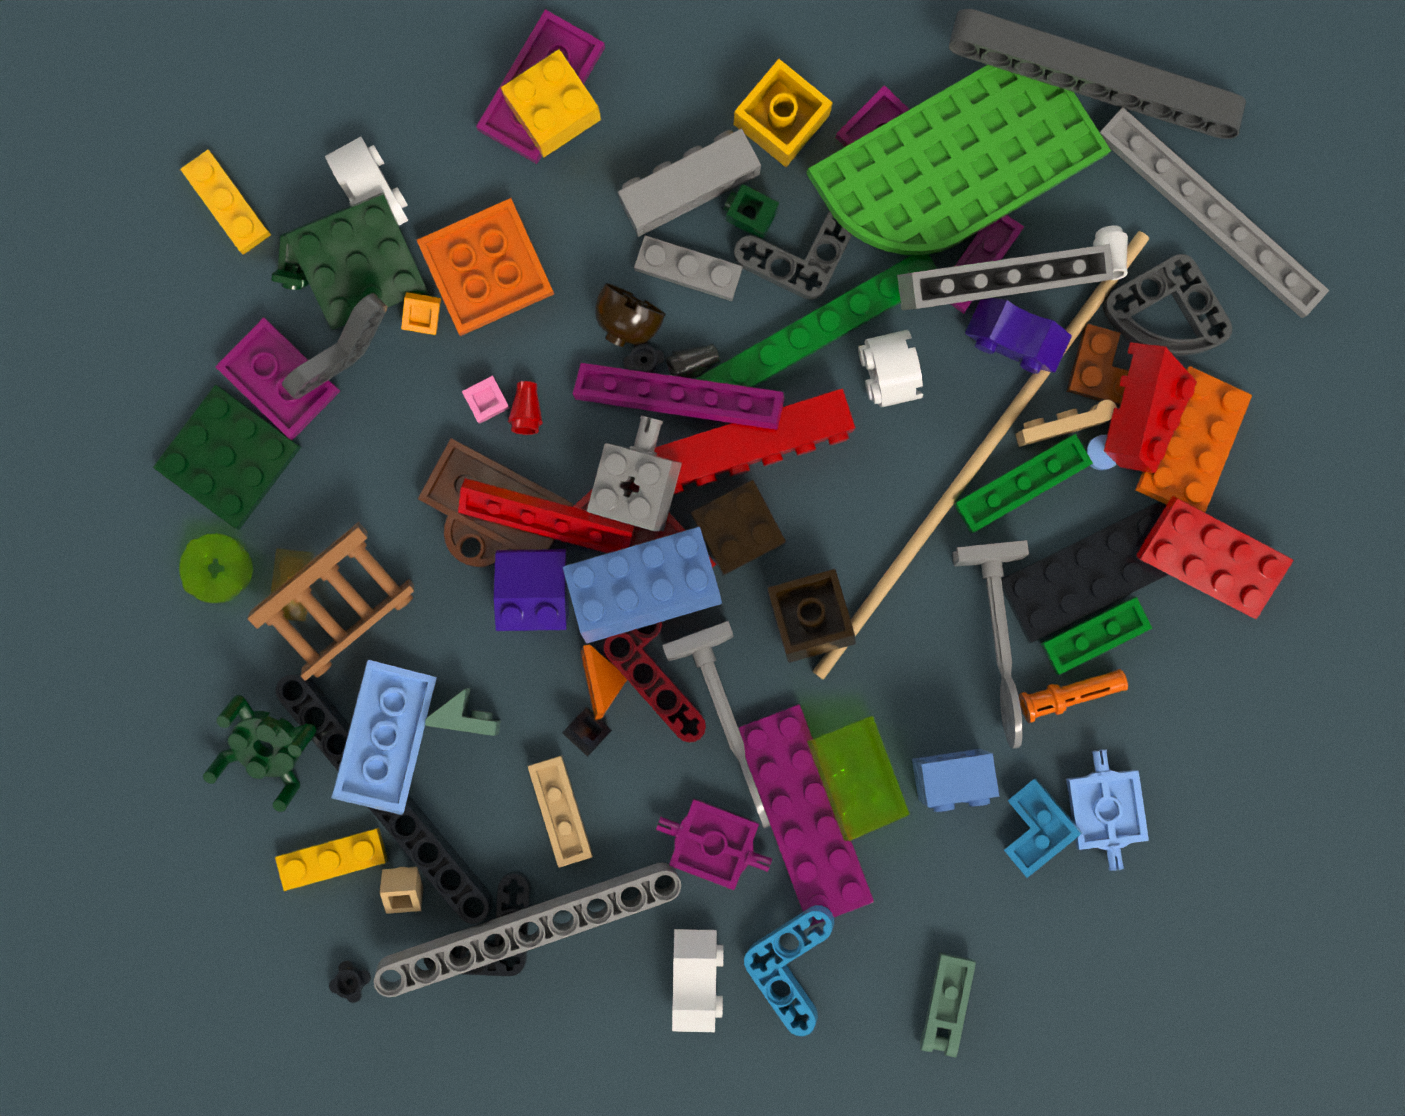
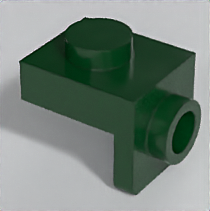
M286 233L280 235L278 269L272 273L271 281L282 283V287L286 289L301 290L309 285V282L285 235Z

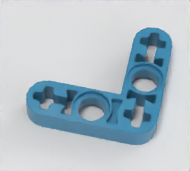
M822 905L808 908L753 943L744 958V966L785 1027L796 1036H806L814 1030L818 1019V1011L786 964L830 936L834 927V916L828 908ZM813 916L817 920L822 918L825 920L823 930L815 927L808 932L807 936L805 935L803 930L810 926ZM785 933L795 935L799 941V946L793 950L785 949L780 943V936ZM773 947L775 953L768 958L766 966L762 962L758 964L754 962L756 953L760 957L764 956ZM777 980L786 982L790 987L791 993L785 997L776 995L772 990V983ZM795 998H797L798 1000L796 1001L795 1006L793 1007L790 1003ZM796 1010L800 1015L805 1013L808 1015L806 1024L802 1020L798 1022L794 1020Z

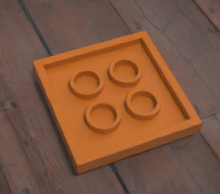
M511 198L417 239V243L460 336L554 295Z

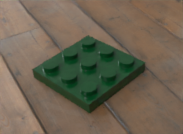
M384 192L297 227L285 234L331 330L346 325L354 307L371 293H375L387 307L404 301L406 292L414 294L427 292V286Z
M215 384L153 468L230 526L240 530L301 449V446Z

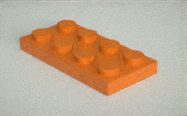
M1189 366L1186 370L1197 381L1194 394L1187 403L1181 416L1180 424L1168 444L1165 457L1161 460L1156 473L1142 472L1135 490L1166 505L1173 495L1206 512L1252 395Z

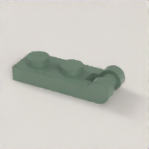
M939 952L925 1026L920 1040V1050L932 1052L935 1049L944 1051L946 1056L956 1058L976 965L974 959ZM938 1027L949 1029L946 1037L936 1035Z

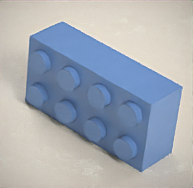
M700 527L563 567L579 630L586 644L722 604Z

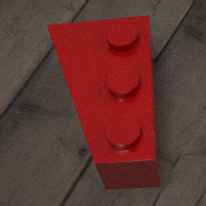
M1130 342L1128 354L1133 355L1128 376L1122 375L1120 386L1125 387L1120 409L1114 408L1104 452L1121 468L1155 474L1161 460L1165 457L1168 444L1180 424L1181 416L1187 403L1194 394L1197 381L1166 346Z

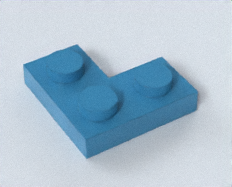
M1036 778L1008 800L1030 827L1028 831L1004 849L1026 878L1082 834L1081 830Z

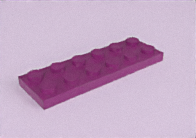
M800 704L739 726L738 729L744 743L747 764L802 911L815 905H822L828 908L834 917L874 903ZM813 916V917H812L813 920H812L810 926L816 925V924L821 923V922H823V921H825V920H824L823 918L820 919V920H817V919H815V917Z

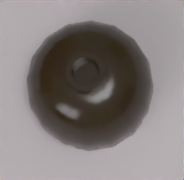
M606 283L603 289H601L595 304L597 322L607 332L605 339L617 346L624 347L626 342L636 345L645 343L653 338L660 329L666 313L646 300L643 302L632 296L633 293Z

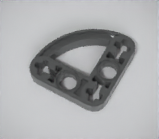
M1185 254L1173 256L1117 288L1103 302L1105 316L1113 327L1132 343L1166 346L1174 356H1189L1211 350L1226 342L1232 334V324L1196 262ZM1176 266H1184L1186 268L1183 277L1181 275L1176 277L1173 275L1172 271ZM1151 279L1158 285L1157 296L1148 297L1143 294L1141 290L1143 280ZM1194 280L1195 285L1182 292L1181 287ZM1191 292H1199L1204 296L1205 306L1203 309L1196 310L1189 305L1188 297ZM1133 294L1136 300L1124 308L1125 313L1121 309L1114 310L1113 305L1116 303V298L1122 301ZM1172 294L1197 338L1171 339L1162 337L1146 330L1131 317ZM1209 310L1213 312L1209 317L1201 322L1199 321L1198 317L1206 314ZM1211 325H1219L1221 327V331L1217 333L1218 336H1210L1207 330L1211 328Z

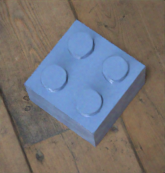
M979 748L912 759L918 800L928 808H933L934 812L955 809L954 803L960 802L968 803L971 807L990 804V798L999 797L993 753Z

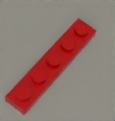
M467 478L464 479L461 485L458 513L605 553L631 547L635 529L634 525Z

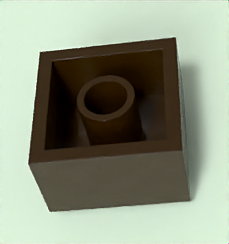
M754 480L691 512V517L696 526L700 527L703 539L723 576L786 543Z
M836 569L767 588L789 663L856 644L855 633Z

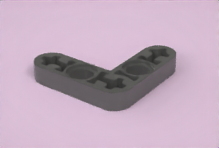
M829 211L805 260L754 236H745L736 243L734 257L736 263L743 266L744 270L804 299L814 300L825 292L852 234L842 227L837 239L829 236L832 235L836 226V221L832 219L833 215ZM822 244H830L836 250V256L831 261H823L817 255V248ZM750 245L755 246V253L762 258L765 257V252L771 253L766 261L765 269L759 268L762 260L756 257H751L749 261L743 259L744 252L741 249H748ZM777 259L787 261L790 265L788 275L784 277L774 275L770 267L773 261ZM796 266L802 268L799 276L809 279L814 275L818 277L816 283L821 287H813L811 291L805 289L806 282L797 278L795 285L790 283L794 277Z
M375 293L364 297L352 310L338 342L294 369L284 379L282 387L294 399H299L352 366L367 351L388 307Z

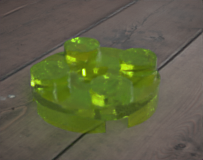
M207 534L198 539L191 540L181 556L179 565L180 578L184 590L197 599L208 603H224L234 599L233 597L244 591L249 585L253 570L251 557L240 542L231 536L223 534ZM214 559H218L219 565L224 566V572L218 573L217 578H213L212 573L208 571V565L212 564Z

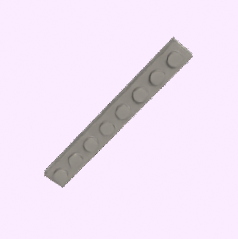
M1123 107L1100 131V134L1112 151L1299 317H1306L1330 291Z

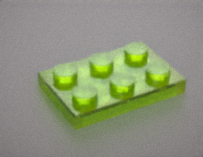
M873 716L865 717L807 741L844 841H851L910 815Z

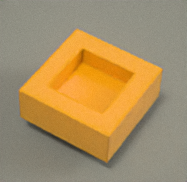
M406 292L401 329L436 335L441 298Z

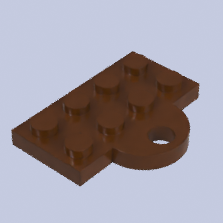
M450 438L418 497V500L448 515L444 525L446 546L457 560L473 567L494 565L496 550L550 549L555 539L458 513L460 490L465 478L563 505L574 506L570 501ZM468 538H476L481 545L479 554L472 558L466 557L462 551V545Z

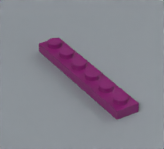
M586 363L580 364L573 390L575 400L776 430L778 429L784 403V393L781 391Z

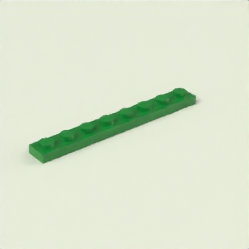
M929 254L912 255L696 379L755 387L900 304L897 275L935 270L937 268Z

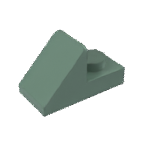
M466 688L425 719V726L495 736L499 734L501 720L492 719L493 713L487 711L472 710L471 716L467 715L471 688Z

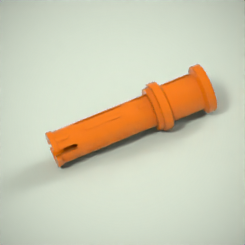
M1117 669L1107 674L1061 687L1057 684H1050L1047 686V689L1032 694L1020 693V707L1026 721L1032 723L1035 722V718L1051 713L1056 715L1063 714L1066 711V707L1113 693L1127 691L1128 682L1125 673L1121 669Z

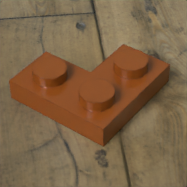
M1087 324L1084 327L1066 392L1098 401L1111 400L1116 406H1121L1125 387L1120 386L1122 375L1128 376L1129 371L1112 366L1121 333Z

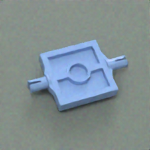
M1107 749L1094 750L1092 754L1095 772L1083 777L1066 779L1072 821L1082 832L1075 839V844L1078 850L1091 848L1106 850L1108 869L1110 871L1122 870L1124 866L1120 848L1135 842L1149 841L1139 771L1127 770L1116 772L1109 770Z

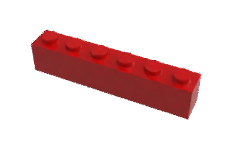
M842 388L782 407L777 430L731 423L655 447L654 452L659 457L682 463L673 494L677 495L684 492V485L696 482L697 487L705 486L716 482V475L729 472L731 477L750 471L749 465L762 461L763 466L778 463L783 460L782 454L795 451L796 455L799 456L816 450L815 444L828 440L829 445L849 440L848 434L855 430V425Z

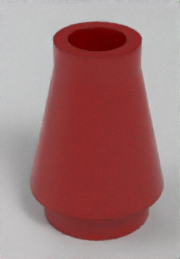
M521 381L517 383L516 394L508 423L511 424V431L516 434H537L539 426L543 424L537 384L534 382Z

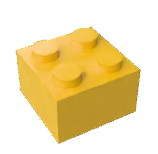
M560 49L501 87L506 103L543 158L601 120L598 105Z
M778 59L734 111L733 125L738 129L742 128L745 135L783 166L787 167L830 116L833 102L783 61Z

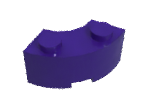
M997 298L980 299L965 331L966 335L976 341L975 347L989 354L997 352L1018 361L1021 368L1034 374H1039L1040 370L1055 373L1072 337L1070 333L1054 320L1034 315L1015 306L1008 300Z

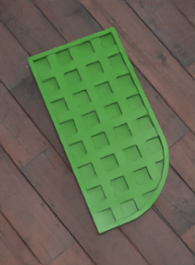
M986 65L811 166L806 174L833 217L853 236L887 252L902 255H926L945 251L961 243L1107 156L1111 149L1074 92Z

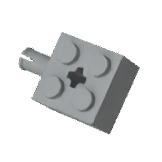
M641 415L634 446L626 448L615 444H604L587 512L651 531H664L682 463L657 456L654 450L663 421ZM631 482L639 486L638 492H633L630 489Z

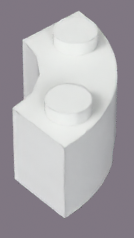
M359 137L325 156L334 176L349 198L350 205L384 192L398 224L401 225L408 221L402 209L408 206L398 187L390 188L379 168L380 165L384 164V161L374 145L367 147L363 138Z
M674 929L672 1031L715 1032V1018H722L723 996H716V966L723 967V945H717V930Z

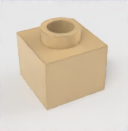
M418 867L382 869L380 896L386 914L421 911L423 885Z

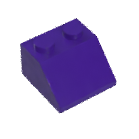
M566 549L496 550L494 574L496 631L567 629L569 599L568 585L563 567L567 566Z

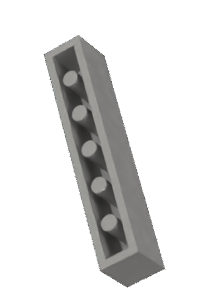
M1110 244L897 275L902 310L933 307L1114 279Z

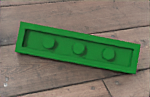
M1074 434L959 500L954 505L972 534L1093 464L1077 435Z

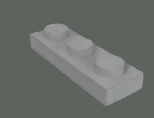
M645 235L634 270L733 301L743 266Z

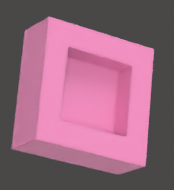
M493 376L462 391L479 424L510 408Z

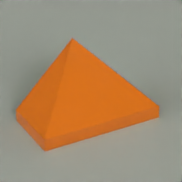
M590 644L584 645L581 650V658L594 718L598 720L603 718L627 679Z

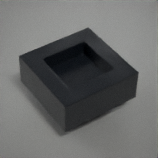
M586 707L562 734L588 757L612 730L601 719L595 720L594 713Z

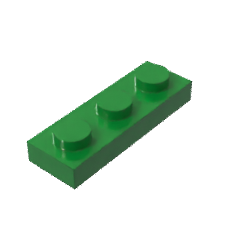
M1133 597L1042 642L1041 645L1056 675H1060L1152 629V626L1138 598Z

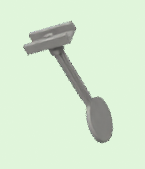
M1027 540L957 547V551L952 552L954 566L981 565L983 579H986L996 661L1002 677L1000 706L1003 728L1009 747L1012 749L1020 748L1022 744V715L1017 688L1011 678L1012 657L1001 577L1004 576L1002 562H1011L1025 558L1029 554Z
M729 621L662 646L668 661L692 655L696 667H701L730 749L739 760L763 827L766 828L770 826L745 758L743 740L714 662L717 660L712 647L734 637Z

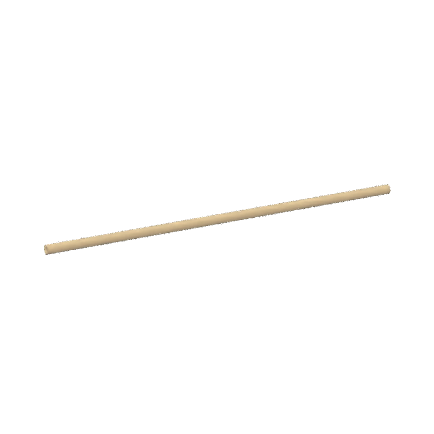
M1141 231L1137 232L1127 246V269L1149 240V237ZM1119 280L1101 281L1065 329L1072 337L1064 354ZM1040 370L1039 374L1033 373L851 618L855 636L1051 372ZM847 647L826 652L812 672L824 680Z

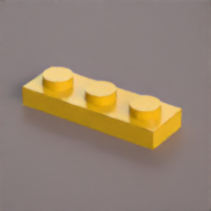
M206 150L180 169L243 255L271 236L209 150Z
M378 827L278 855L275 857L283 890L287 891L386 863L388 858L380 828Z

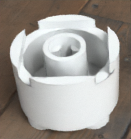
M908 330L865 339V345L858 346L861 364L863 367L866 366L870 375V379L865 380L868 398L873 400L874 404H878L880 408L923 397V393L916 389L923 386L915 347L908 348L905 341L912 338Z

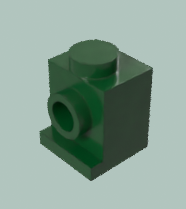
M742 184L738 193L734 191L730 193L723 210L727 212L726 222L763 240L778 212L779 202ZM746 209H751L755 212V217L750 219L742 213Z

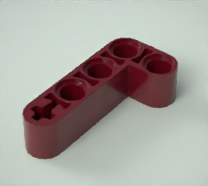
M662 622L656 623V629L650 634H642L638 629L608 637L604 644V652L607 658L677 737L689 743L701 739L706 729L703 715L643 649L661 632ZM618 637L627 639L630 644L629 653L621 658L615 656L611 651V644ZM641 663L648 664L653 669V679L648 683H640L634 677V670ZM662 690L673 691L677 696L676 705L671 709L660 707L657 703L659 692ZM683 703L689 708L684 710L683 714L689 720L694 718L699 720L696 725L698 732L695 734L691 731H688L686 734L682 732L684 723L678 716L674 722L668 717L678 712Z

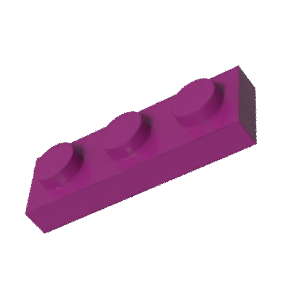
M1008 215L1004 216L977 233L955 266L1002 260L1022 232L1024 226ZM972 301L950 305L964 314Z

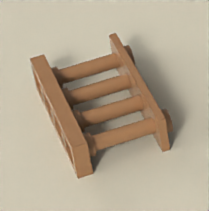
M359 522L249 612L247 619L256 629L264 623L268 626L273 625L307 662L302 667L300 675L305 681L312 675L318 678L325 673L332 665L331 659L393 608L398 611L413 599L411 593L414 592V584L408 579L399 587L366 550L367 544L364 541L368 538V532ZM345 556L355 557L388 594V597L373 609L338 571L340 567L337 563ZM317 579L328 580L361 617L348 630L345 631L310 593L312 591L310 585ZM292 600L296 604L300 602L334 639L319 654L283 616L285 612L282 608Z

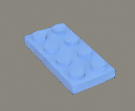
M372 660L367 661L332 792V799L400 815L404 813L425 727V719L428 715L437 677Z

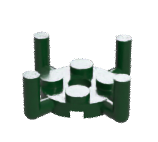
M236 695L216 719L220 727L227 728L237 715L241 718L228 737V745L231 748L218 754L203 774V779L207 783H215L229 763L239 761L246 767L247 773L253 778L262 779L265 776H279L285 786L273 802V808L278 812H283L300 789V781L292 769L315 735L316 727L310 723L294 727L282 717L280 720L269 717L270 712L253 711L244 696ZM260 740L270 743L273 749L263 746Z

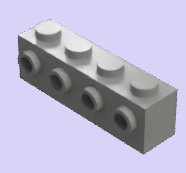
M742 128L734 133L732 130H727L716 136L714 143L704 148L700 145L693 147L684 153L683 159L673 164L670 161L664 162L653 169V174L642 180L640 177H635L622 185V190L618 191L619 201L638 237L760 175L761 164Z

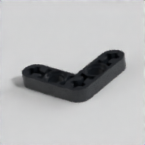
M509 872L499 882L496 918L522 910V908L516 906L503 908V903L509 905L511 902V891L505 890V886L510 885L512 879L518 880V886L524 887V891H519L517 895L516 905L523 903L524 909L530 907V881L522 872ZM525 922L522 924L520 932L528 935L529 922ZM495 934V940H485V942L489 946L496 947L502 944L501 938L503 937ZM456 946L462 948L459 959L465 958L466 952L469 949L465 946ZM456 947L450 951L451 954L455 955L457 952ZM527 951L514 955L515 957H520V961H516L513 967H507V961L499 960L462 974L515 976L522 971L526 964ZM424 958L426 967L429 970L434 968L435 962L430 958Z

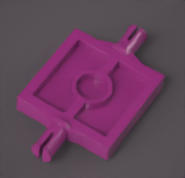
M693 798L687 816L680 824L661 816L656 827V831L658 830L675 837V849L669 866L735 890L740 874L748 865L768 872L769 865L772 862V858L753 852V840L759 822Z

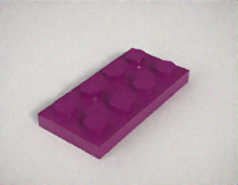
M546 9L476 126L477 130L535 164H538L542 155L506 103L501 87L558 49H560L584 85L605 49L604 42Z

